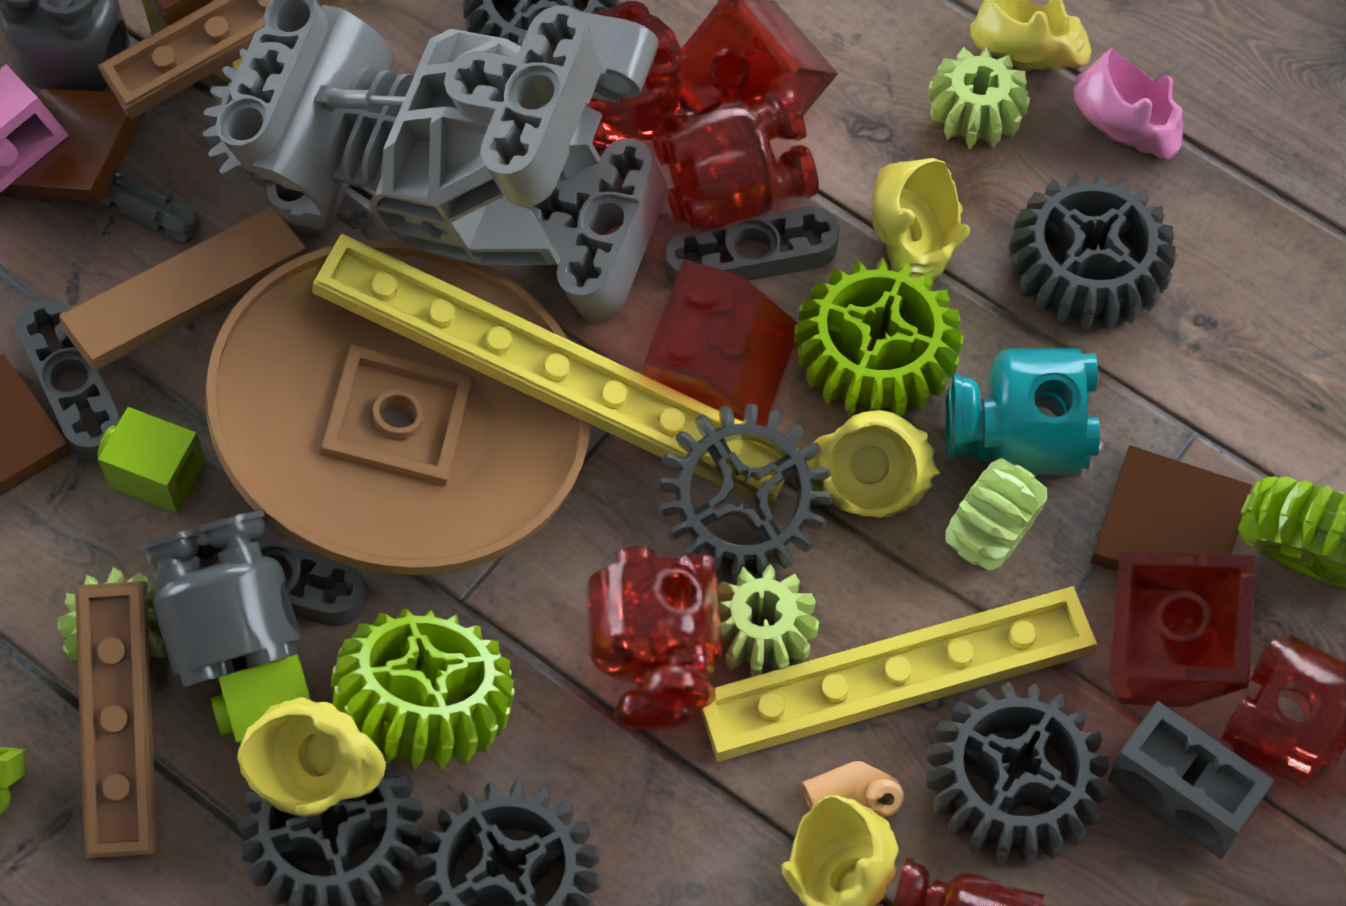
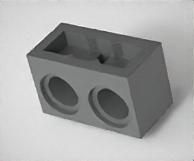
M1159 701L1156 702L1121 749L1108 778V781L1221 860L1258 809L1275 781Z

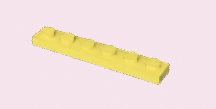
M1074 586L701 691L697 694V703L716 761L720 762L1094 654L1097 642Z

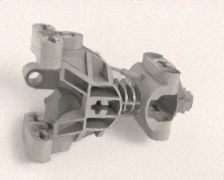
M316 0L270 1L264 14L265 27L255 32L247 50L242 48L239 51L243 60L239 69L226 66L222 69L230 80L229 85L212 87L210 93L220 105L205 109L203 113L212 124V127L203 132V137L212 147L208 155L233 188L247 180H253L255 177L256 180L267 185L268 199L291 228L302 235H313L322 232L332 223L349 184L356 188L367 187L375 191L371 200V210L376 219L397 238L423 253L477 265H558L556 274L558 283L581 318L589 322H604L612 319L621 311L627 300L664 203L667 185L654 156L642 141L627 138L621 139L608 146L600 157L592 141L602 114L587 105H589L591 98L619 103L621 98L631 99L640 95L659 47V39L653 32L632 21L580 12L569 6H553L543 10L534 18L521 46L504 38L448 29L429 39L414 76L411 74L397 75L391 71L394 56L389 45L372 27L343 8L323 5L321 8ZM621 226L614 233L605 235V233L611 228Z

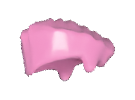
M1115 48L1109 49L1089 68L1076 76L1073 85L1074 101L1085 119L1093 124L1098 131L1103 132L1108 140L1114 143H1123L1129 147H1136L1138 152L1144 154L1152 153L1159 159H1171L1177 154L1182 146L1184 123L1181 106L1172 100V77L1165 75L1157 81L1151 80L1143 70L1133 65L1125 57L1120 56L1115 51Z

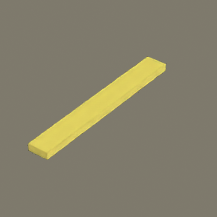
M342 233L313 282V294L661 458L664 457L665 453H673L685 459L688 452L681 448L675 439L680 431L689 433L697 442L703 437L695 423L698 416L704 414L710 420L715 430L722 427L718 410ZM734 418L735 424L744 423ZM734 440L726 442L731 452H735L741 462L749 467L760 468L782 458L772 448L756 441ZM708 452L698 462L693 473L721 485L720 475L715 468L716 464ZM727 464L733 474L731 479L733 480L734 488L732 491L754 501V496L762 484L773 477L772 475H767L759 481L749 477L745 483V475L735 476ZM785 479L769 491V509L775 503Z

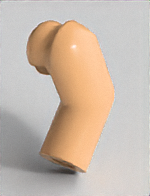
M861 761L850 762L801 782L803 796L810 810L815 803L825 796H841L856 800L861 805L872 809L880 817H888L896 814L904 802V793L898 780Z

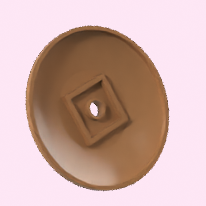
M399 240L359 241L568 340L559 324L533 296L510 278L488 265H477L423 253ZM334 245L301 255L281 265L263 277L245 293L222 325L212 349L205 393L207 423L219 461L234 487L255 511L263 510L266 516L263 519L285 537L311 552L357 569L396 575L441 574L484 564L505 555L525 543L554 517L570 495L586 456L591 424L313 294V282ZM391 408L400 409L410 415L413 423L407 427H393L381 418L380 413Z

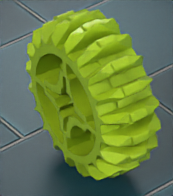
M884 257L877 263L875 270H867L861 261L857 259L855 264L852 265L851 275L835 267L829 275L828 284L816 281L815 286L811 289L810 300H804L799 308V322L795 326L794 342L798 346L796 360L799 368L807 369L806 381L809 383V388L824 386L823 398L826 405L840 398L845 399V411L848 416L853 414L858 409V406L868 407L869 411L890 408L894 414L902 417L906 413L907 402L923 411L924 407L929 403L930 394L941 397V394L947 388L948 378H952V375L956 374L960 358L958 353L962 351L964 337L962 331L959 330L961 321L959 309L949 308L950 297L948 296V289L932 291L933 280L930 273L916 280L911 278L912 270L908 262L898 272L888 270ZM900 315L910 320L915 326L905 322ZM887 327V332H885V338L882 340L877 339L873 350L870 351V344L872 345V339L880 338L883 329ZM833 342L840 344L839 350H842L852 355L854 359L857 361V364L853 363L852 361L844 357L835 347Z
M1272 476L1257 481L1252 494L1247 495L1240 513L1243 516L1238 531L1245 544L1249 545L1254 552L1265 555L1267 560L1286 567V570L1295 571L1309 579L1323 582L1330 587L1335 586L1346 590V494L1333 490L1328 485L1323 487L1313 484L1306 479L1297 481L1288 476L1280 478Z
M404 607L396 619L379 612L372 625L359 623L352 638L345 639L343 647L338 652L337 663L333 667L330 686L333 688V706L339 712L351 716L359 731L366 734L378 748L384 750L387 764L397 757L409 759L414 771L422 761H432L443 771L451 757L467 765L476 751L488 752L490 745L495 741V737L500 736L502 729L507 725L515 693L513 688L514 680L511 678L510 660L502 657L499 653V641L483 640L480 625L469 628L460 626L457 614L448 620L436 618L431 608L424 616H414Z

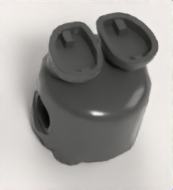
M0 0L2 31L19 76L23 81L39 89L104 91L107 83L97 65L128 49L130 44L118 0Z
M263 510L232 516L200 526L201 534L206 535L208 543L214 548L223 549V551L217 553L220 561L219 564L196 570L194 561L187 562L198 554L199 544L197 538L200 536L196 529L167 535L138 546L140 553H144L147 563L159 569L153 572L157 591L153 596V606L173 676L180 675L183 687L236 672L232 659L245 656L247 666L250 668L299 654L295 641L302 639V635L292 608L283 569L277 560L268 556H262L258 542L251 543L260 539L264 534L265 523L263 518L266 516Z

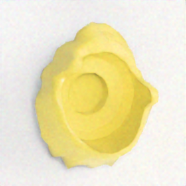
M983 0L975 20L970 25L971 37L977 48L983 51L988 46L992 55L991 58L996 60L1011 55L1013 66L1021 71L1033 69L1047 70L1050 68L1052 70H1062L1066 67L1080 68L1090 60L1091 47L1087 32L1084 30L1078 17L1067 15L1063 0H1049L1048 4L1043 7L1027 0Z
M935 158L890 163L880 169L873 191V227L880 240L887 246V255L891 263L890 268L892 271L898 272L908 262L912 270L911 278L916 280L930 273L931 279L934 280L942 275L954 250L970 234V227L966 224H961L963 209L958 200L955 182L951 178L950 170L946 167L944 161Z
M883 410L853 415L835 433L817 438L814 443L819 444L821 452L815 458L806 462L809 470L818 467H828L831 473L828 479L812 483L813 491L831 493V504L839 510L857 514L860 517L889 518L899 512L906 511L921 501L924 494L933 486L931 479L940 474L934 463L933 456L935 450L928 443L927 432L916 429L904 418Z
M302 697L271 706L260 719L247 728L237 756L241 774L247 780L250 788L259 797L267 800L280 811L302 817L318 816L341 800L358 798L371 793L382 780L386 767L380 749L366 734L359 731L351 716L339 712L331 703H316Z
M825 796L815 803L812 809L802 817L794 839L789 862H784L781 865V869L790 889L799 896L801 903L805 906H876L884 898L886 887L895 877L897 870L894 861L899 850L889 822L877 815L872 809L861 805L854 799L841 796Z

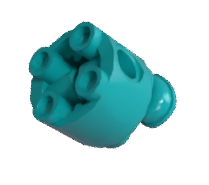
M1080 348L1003 350L997 354L991 363L987 378L986 398H982L981 404L980 389L977 382L972 378L953 374L951 388L947 389L945 402V436L948 461H955L956 457L975 455L976 461L993 462L1003 458L1014 465L1019 464L1034 475H1081L1082 469H1089L1091 456L1098 455L1100 446L1098 417H1088L1089 392H1096L1098 382L1096 354H1082ZM1037 407L1047 408L1056 417L1044 415Z

